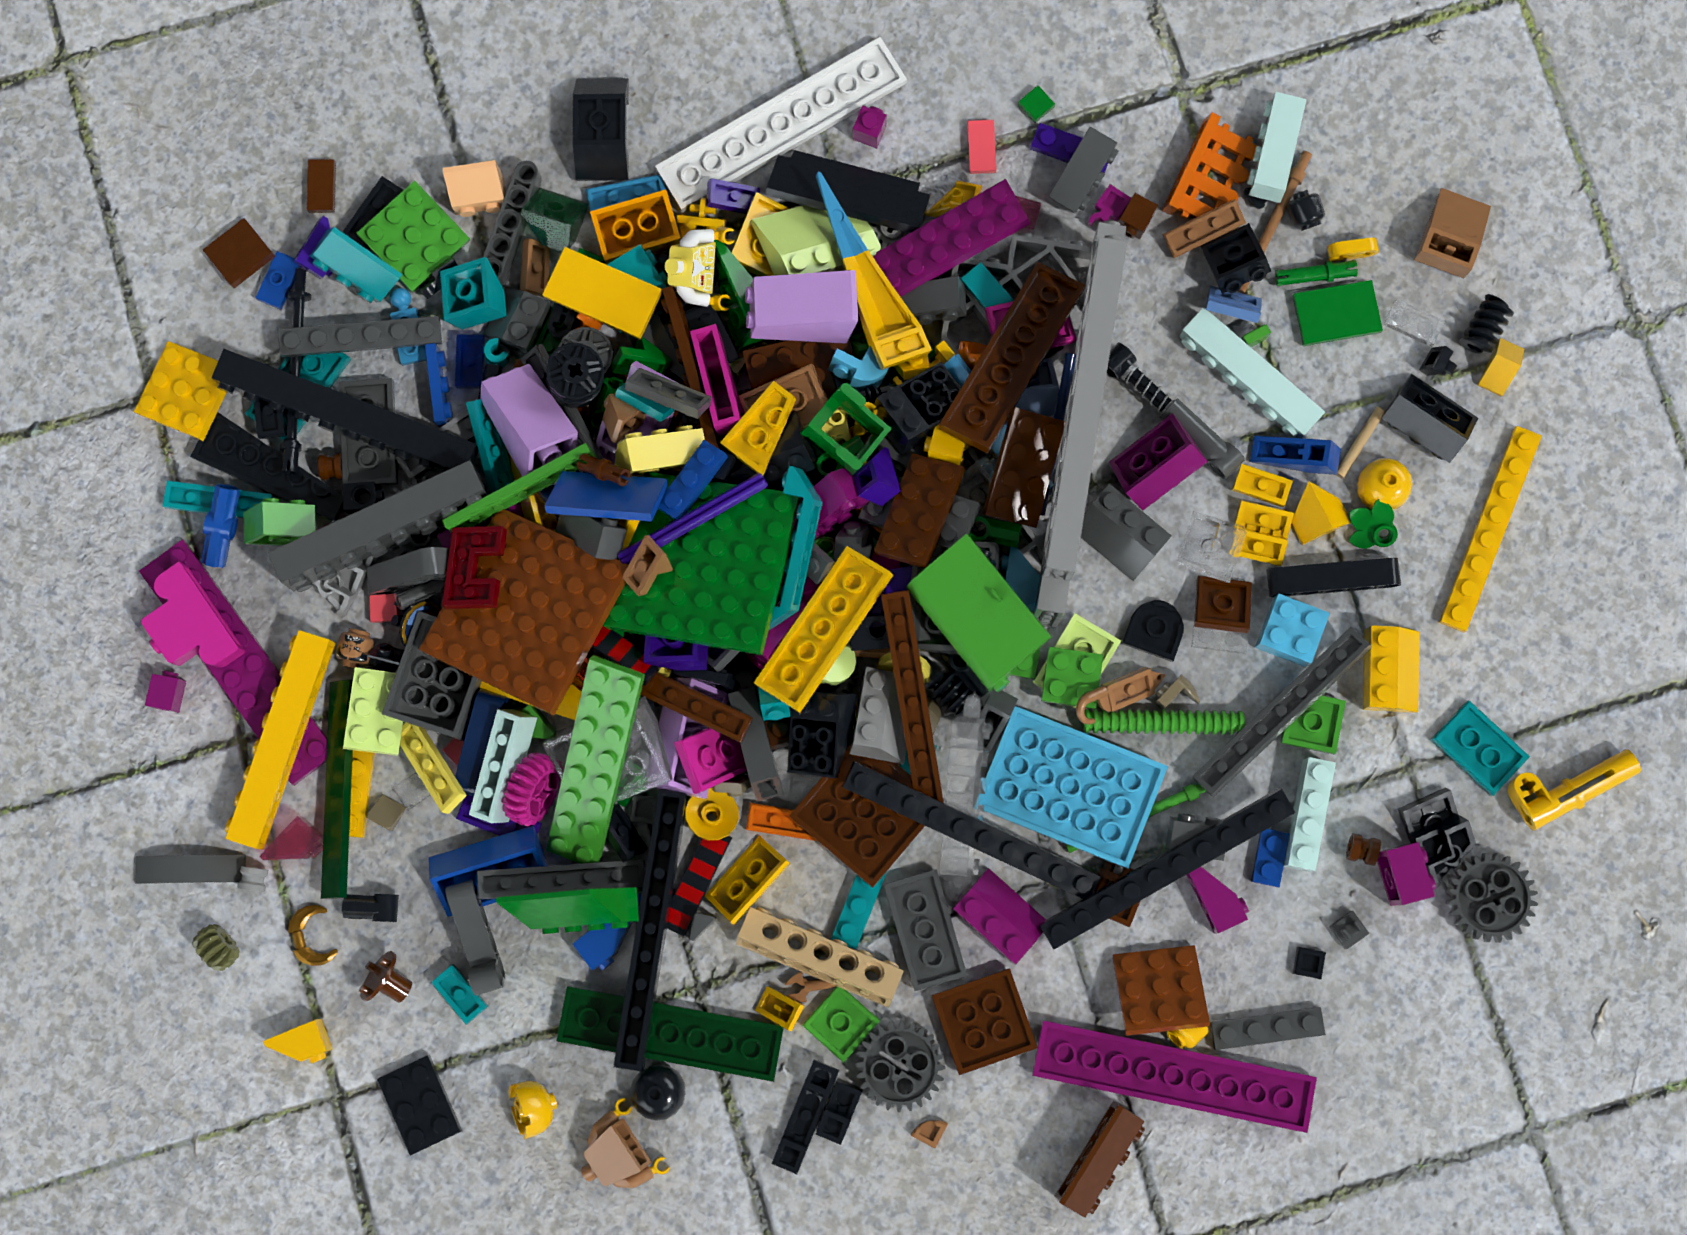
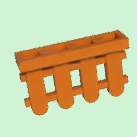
M1211 112L1204 119L1161 211L1172 215L1176 210L1182 212L1180 217L1187 219L1188 216L1196 218L1233 199L1238 201V194L1235 190L1231 189L1233 182L1242 184L1249 177V171L1241 165L1244 159L1247 161L1253 160L1257 146L1252 143L1254 138L1249 135L1245 139L1229 131L1230 125L1226 123L1222 127L1219 126L1218 123L1221 116ZM1210 141L1214 143L1211 149L1207 148ZM1220 147L1236 154L1235 162L1218 154ZM1199 164L1203 166L1201 172L1196 171ZM1209 170L1227 178L1224 185L1208 177ZM1188 187L1192 188L1190 195L1186 194ZM1201 193L1215 200L1214 207L1212 208L1197 200L1198 194Z

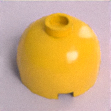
M1391 458L1376 459L1367 464L1358 475L1357 494L1362 503L1371 510L1375 501L1380 499V502L1389 504L1394 511L1401 507L1410 497L1413 486L1412 476L1407 467L1398 460Z
M522 1081L509 1086V1099L515 1097L514 1106L511 1107L520 1135L524 1134L523 1139H528L543 1133L551 1125L553 1110L557 1109V1102L553 1092L548 1094L546 1088L535 1081Z

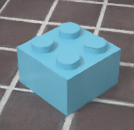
M1277 594L1272 599L1255 648L1307 667L1312 664L1330 613L1282 594Z

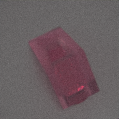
M297 816L259 857L265 861L315 858L323 850V834L306 818Z

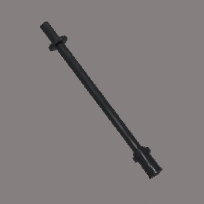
M302 268L296 269L295 291L288 292L287 297L294 301L292 328L303 327L304 304L312 298L310 293L305 292L306 270ZM301 356L291 357L290 374L300 377ZM291 411L287 412L286 439L280 443V450L282 451L281 473L285 475H290V472H292V475L298 474V456L302 450V444L297 440L298 419L293 417L294 413Z

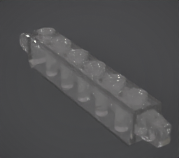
M971 694L965 699L963 714H957L951 722L945 803L983 821L984 805H979L980 794H985L986 778L981 777L982 767H987L988 750H983L984 739H990L991 723H986V716L981 715L980 696ZM943 834L939 875L944 881L948 882L949 900L960 901L967 893L969 883H972L973 875H979L980 859H975L974 848Z

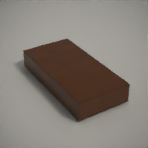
M308 160L307 211L309 213H335V160Z

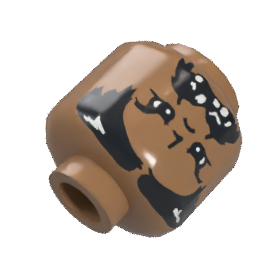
M349 628L348 632L341 633L335 655L338 659L343 660L342 666L355 669L359 665H367L369 663L370 657H367V654L374 647L373 639L369 638L370 633Z

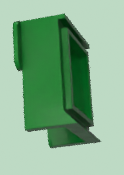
M843 383L800 434L814 441L847 469L852 476L860 469L892 428L865 406L866 399L848 383ZM838 407L872 434L856 456L843 446H840L821 430Z

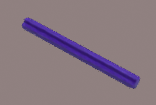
M757 473L649 536L661 548L765 489L768 486L761 473ZM643 539L618 553V557L623 564H630Z

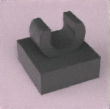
M1354 911L1348 912L1329 926L1345 949H1349L1370 934Z

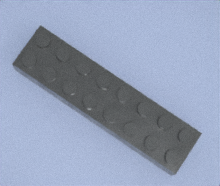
M469 460L270 551L268 555L280 582L293 592L296 590L297 592H303L313 586L312 583L320 579L326 581L338 575L337 572L346 567L347 569H353L363 563L362 560L370 556L376 558L388 552V548L396 544L397 546H403L413 540L412 537L420 533L426 535L434 532L437 526L443 523V519L489 494L478 471Z

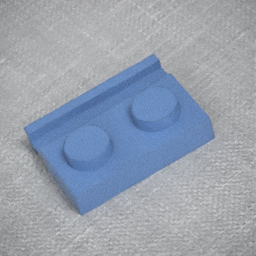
M1210 285L1206 310L1258 323L1261 315L1262 298L1239 292H1225L1222 294L1219 287Z

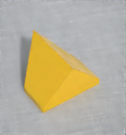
M956 180L955 186L927 210L926 216L937 218L981 193L982 185Z
M1310 481L1306 485L1291 523L1302 545L1351 523L1340 499Z

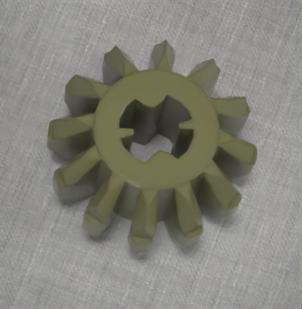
M209 924L206 928L203 927L193 938L192 944L196 949V954L201 957V960L208 967H212L215 971H223L229 968L239 957L240 951L236 946V942L219 925Z

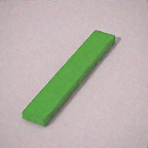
M584 443L443 519L444 526L451 533L453 528L474 527L503 509H507L554 484L559 479L562 471H578L577 461L587 464L586 461L579 459L582 454L586 453L595 458L597 456L588 444Z

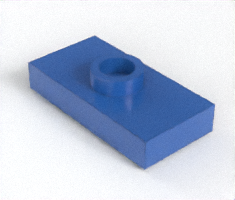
M277 251L276 257H274L255 298L262 303L282 310L288 297V292L291 291L295 282L296 269L301 267L293 263V257Z

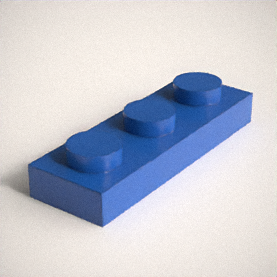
M436 343L426 344L425 350L434 422L440 428L449 422V418H453L451 403L446 400V392H449L450 388L447 376L443 375V367H446L445 352L440 351Z
M703 440L665 492L658 510L674 520L687 514L728 458L726 453Z

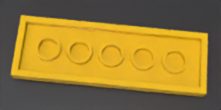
M846 546L756 678L754 684L800 713L885 589L893 574Z

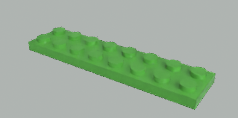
M594 655L589 659L546 851L580 864L600 863L645 674Z

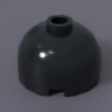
M662 1064L649 1065L644 1068V1072L639 1071L632 1081L630 1089L631 1102L636 1111L647 1119L655 1121L668 1119L676 1114L684 1103L686 1094L685 1082L680 1073L671 1066Z

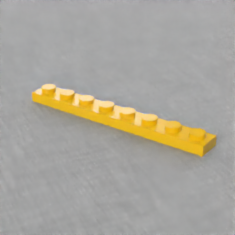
M1519 426L1514 427L1439 623L1463 633L1467 632L1542 435Z

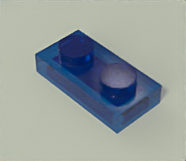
M457 334L456 388L480 389L484 373L485 337L483 334Z

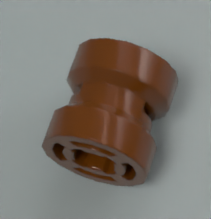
M1352 833L1347 845L1346 859L1351 861L1362 860L1367 865L1375 866L1380 854L1381 840L1375 838L1368 840L1364 839L1362 835Z

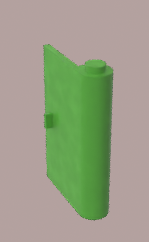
M967 533L918 574L906 587L988 691L995 690L999 692L1010 683L1008 680L1011 675L1010 672L1051 638V635Z

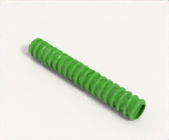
M1085 709V716L1089 719L1094 718L1095 723L1090 725L1083 724L1085 733H1089V731H1093V733L1098 731L1106 733V731H1110L1111 734H1114L1115 731H1118L1119 734H1122L1123 731H1127V734H1131L1132 731H1135L1136 734H1140V731H1144V734H1148L1149 731H1152L1153 734H1157L1158 731H1161V734H1165L1166 731H1169L1170 734H1174V732H1178V734H1183V732L1191 734L1195 732V734L1199 735L1200 732H1203L1204 735H1207L1209 732H1212L1213 735H1216L1217 732H1220L1221 735H1225L1226 732H1229V735H1233L1234 732L1238 734L1245 727V716L1242 711L1237 713L1229 711V713H1226L1225 710H1222L1220 713H1217L1216 710H1213L1212 713H1209L1208 710H1204L1203 713H1200L1199 710H1196L1195 713H1192L1191 710H1187L1186 713H1183V710H1178V713L1170 710L1167 713L1166 710H1161V712H1157V710L1152 712L1144 710V712H1140L1137 709L1135 712H1132L1131 709H1128L1127 712H1123V709H1119L1118 712H1106L1104 710L1098 712L1097 709H1093V712H1089V709Z

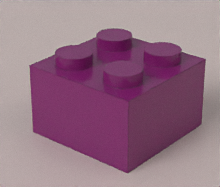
M1419 842L1380 851L1377 863L1390 906L1406 905L1435 897L1433 890H1436V883L1433 875L1428 874L1425 864L1428 863V856L1424 847H1420Z

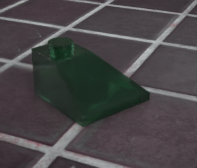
M539 187L521 209V215L543 246L549 247L556 252H562L564 247L570 249L576 242L588 209V203Z

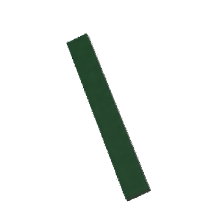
M350 679L330 682L321 899L347 898L353 750L343 749L353 682Z

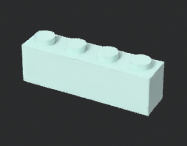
M1275 92L1273 100H1267L1263 116L1267 117L1266 124H1261L1258 139H1261L1262 142L1261 146H1256L1252 160L1257 162L1256 168H1251L1247 184L1251 185L1250 196L1278 203L1281 202L1286 191L1307 99Z
M497 709L469 815L489 823L509 822L510 818L506 817V813L503 811L504 804L502 800L505 797L504 790L507 788V782L511 778V773H514L516 770V765L521 764L522 759L527 757L537 717L516 709Z
M1312 757L1302 760L1293 807L1295 813L1292 815L1289 828L1290 834L1284 861L1285 867L1308 872L1316 871L1336 765L1335 762Z

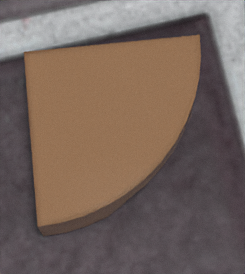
M941 1120L925 1121L912 1131L911 1136L936 1149L948 1123Z

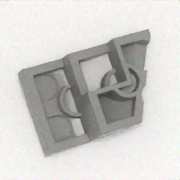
M370 556L362 560L363 563L356 568L347 569L346 567L338 571V575L326 581L320 579L314 582L323 598H327L337 610L336 614L339 617H345L367 578L366 568L372 566L376 558Z

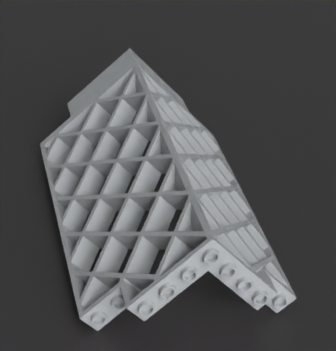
M1112 220L1104 221V223L1099 222L1091 247L1085 246L1086 244L1080 241L1065 243L1059 242V239L1055 237L1040 239L1033 238V235L1029 233L1012 234L1007 264H1002V261L997 259L976 260V257L973 256L953 267L951 276H958L961 279L958 270L971 271L982 262L992 275L1004 277L998 281L1004 289L1011 286L1018 295L1023 287L1020 279L1031 272L1037 262L1042 264L1049 260L1056 271L1077 280L1059 255L1090 260L1087 276L1079 281L1085 284V289L1078 300L1083 306L1077 341L1069 345L1057 347L1059 352L1049 358L1053 360L1055 366L1065 359L1066 353L1076 354V363L1064 418L1066 425L1062 436L1057 466L1054 468L1052 478L1054 486L1047 529L1045 533L1037 538L1029 526L1022 525L1021 532L1029 544L1019 550L1024 556L1035 550L1042 560L1037 600L1032 613L1044 627L1055 629L1065 614L1070 580L1076 570L1128 242L1124 241L1126 226H1121L1119 222ZM1015 248L1040 252L1016 270H1012ZM965 287L967 316L974 312L991 335L985 309ZM960 316L954 321L944 320L940 343L944 340L955 354H958V351L947 337L948 329L966 316ZM971 447L963 453L974 468L963 475L958 489L978 475L981 476L990 488L993 477L987 469L997 463V454L994 453L981 462ZM987 515V517H989V518L998 519V518H996V517H992V516H988V515ZM979 521L972 526V529L975 533H978L986 527V524ZM903 562L902 567L912 566L911 564ZM1000 564L999 573H1000V574L1002 575V577L1005 579V573H1004L1003 571H1001V564Z

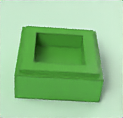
M1264 324L1243 335L1242 340L1250 347H1253L1266 340L1271 331L1267 324Z

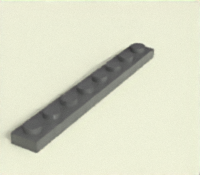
M1350 627L1193 775L1194 780L1212 797H1215L1371 649V644Z

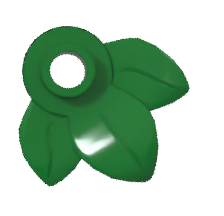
M1378 499L1375 501L1372 510L1359 507L1350 511L1351 523L1357 530L1349 538V541L1354 546L1362 549H1367L1374 545L1388 547L1396 541L1398 532L1393 524L1395 515L1389 504L1382 503ZM1386 529L1388 534L1385 537H1381L1378 535L1379 531Z

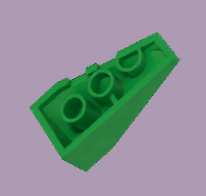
M714 240L716 248L713 280L719 283V294L730 297V299H721L720 301L721 305L729 308L726 311L729 320L724 321L737 353H742V350L749 349L765 340L751 338L750 328H746L747 312H750V303L745 302L746 287L751 286L753 278L724 243Z

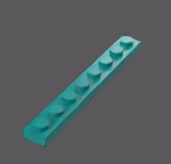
M906 749L904 764H900V766L911 775ZM886 873L873 888L856 875L831 940H841L848 947L857 949Z

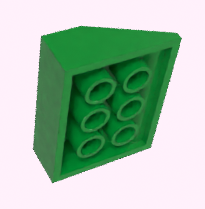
M637 887L583 889L496 897L498 905L530 929H542V934L559 933V927H565V932L582 931L581 926L588 925V931L605 929V924L611 923V929L628 928V922L639 921Z

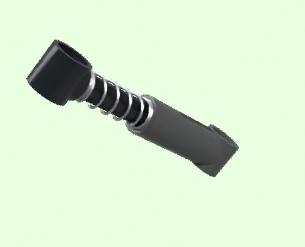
M1118 342L1110 350L1107 374L1116 380L1121 378L1127 384H1132L1134 391H1139L1142 394V398H1147L1150 401V406L1154 405L1158 409V413H1161V420H1164L1173 413L1200 448L1208 461L1207 464L1210 469L1222 479H1227L1245 461L1242 453L1235 446L1220 438L1178 398L1171 400L1168 397L1169 393L1165 394L1161 390V386L1157 387L1152 382L1153 379H1149L1144 375L1145 371L1141 372L1138 365L1135 363L1137 358L1133 352L1124 344Z

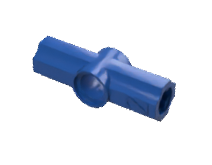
M228 484L215 485L211 511L207 513L203 524V533L206 534L201 563H204L206 566L220 568L226 566L230 541L233 540L238 527V519L235 516L241 489H238L236 486Z

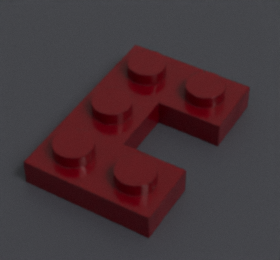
M503 526L457 527L452 529L442 602L443 607L446 609L497 608L500 581L496 578L476 579L479 556H504L506 528Z

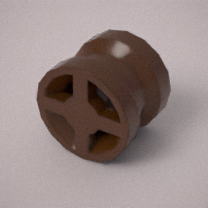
M342 452L335 453L333 456H328L326 453L319 454L318 470L321 480H328L330 477L343 479Z

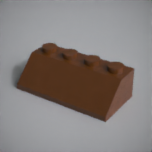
M1113 1101L1055 1194L1058 1202L1086 1218L1088 1213L1093 1214L1101 1202L1098 1199L1103 1189L1108 1190L1116 1177L1113 1175L1118 1164L1123 1166L1128 1159L1130 1151L1127 1149L1132 1141L1137 1142L1141 1138L1145 1130L1142 1126L1145 1121Z

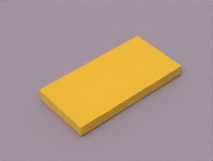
M564 247L542 296L641 340L663 290Z

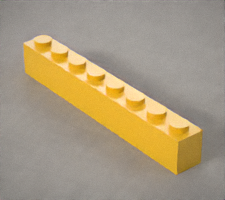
M298 630L297 636L294 635L289 645V650L291 651L289 659L281 667L280 676L282 678L279 687H275L271 696V702H273L271 710L265 714L262 721V728L264 730L261 738H258L253 746L252 752L255 755L252 764L246 767L243 776L245 780L243 789L235 797L234 806H236L234 815L228 819L225 826V832L227 833L225 839L264 850L331 659L335 642Z

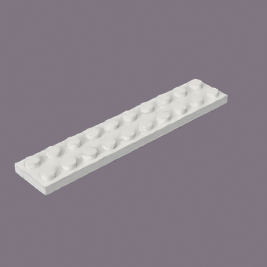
M881 37L657 164L655 168L683 213L690 208V204L700 203L701 197L707 198V182L711 178L735 183L775 160L778 155L787 153L860 111L862 105L867 107L907 84V78Z

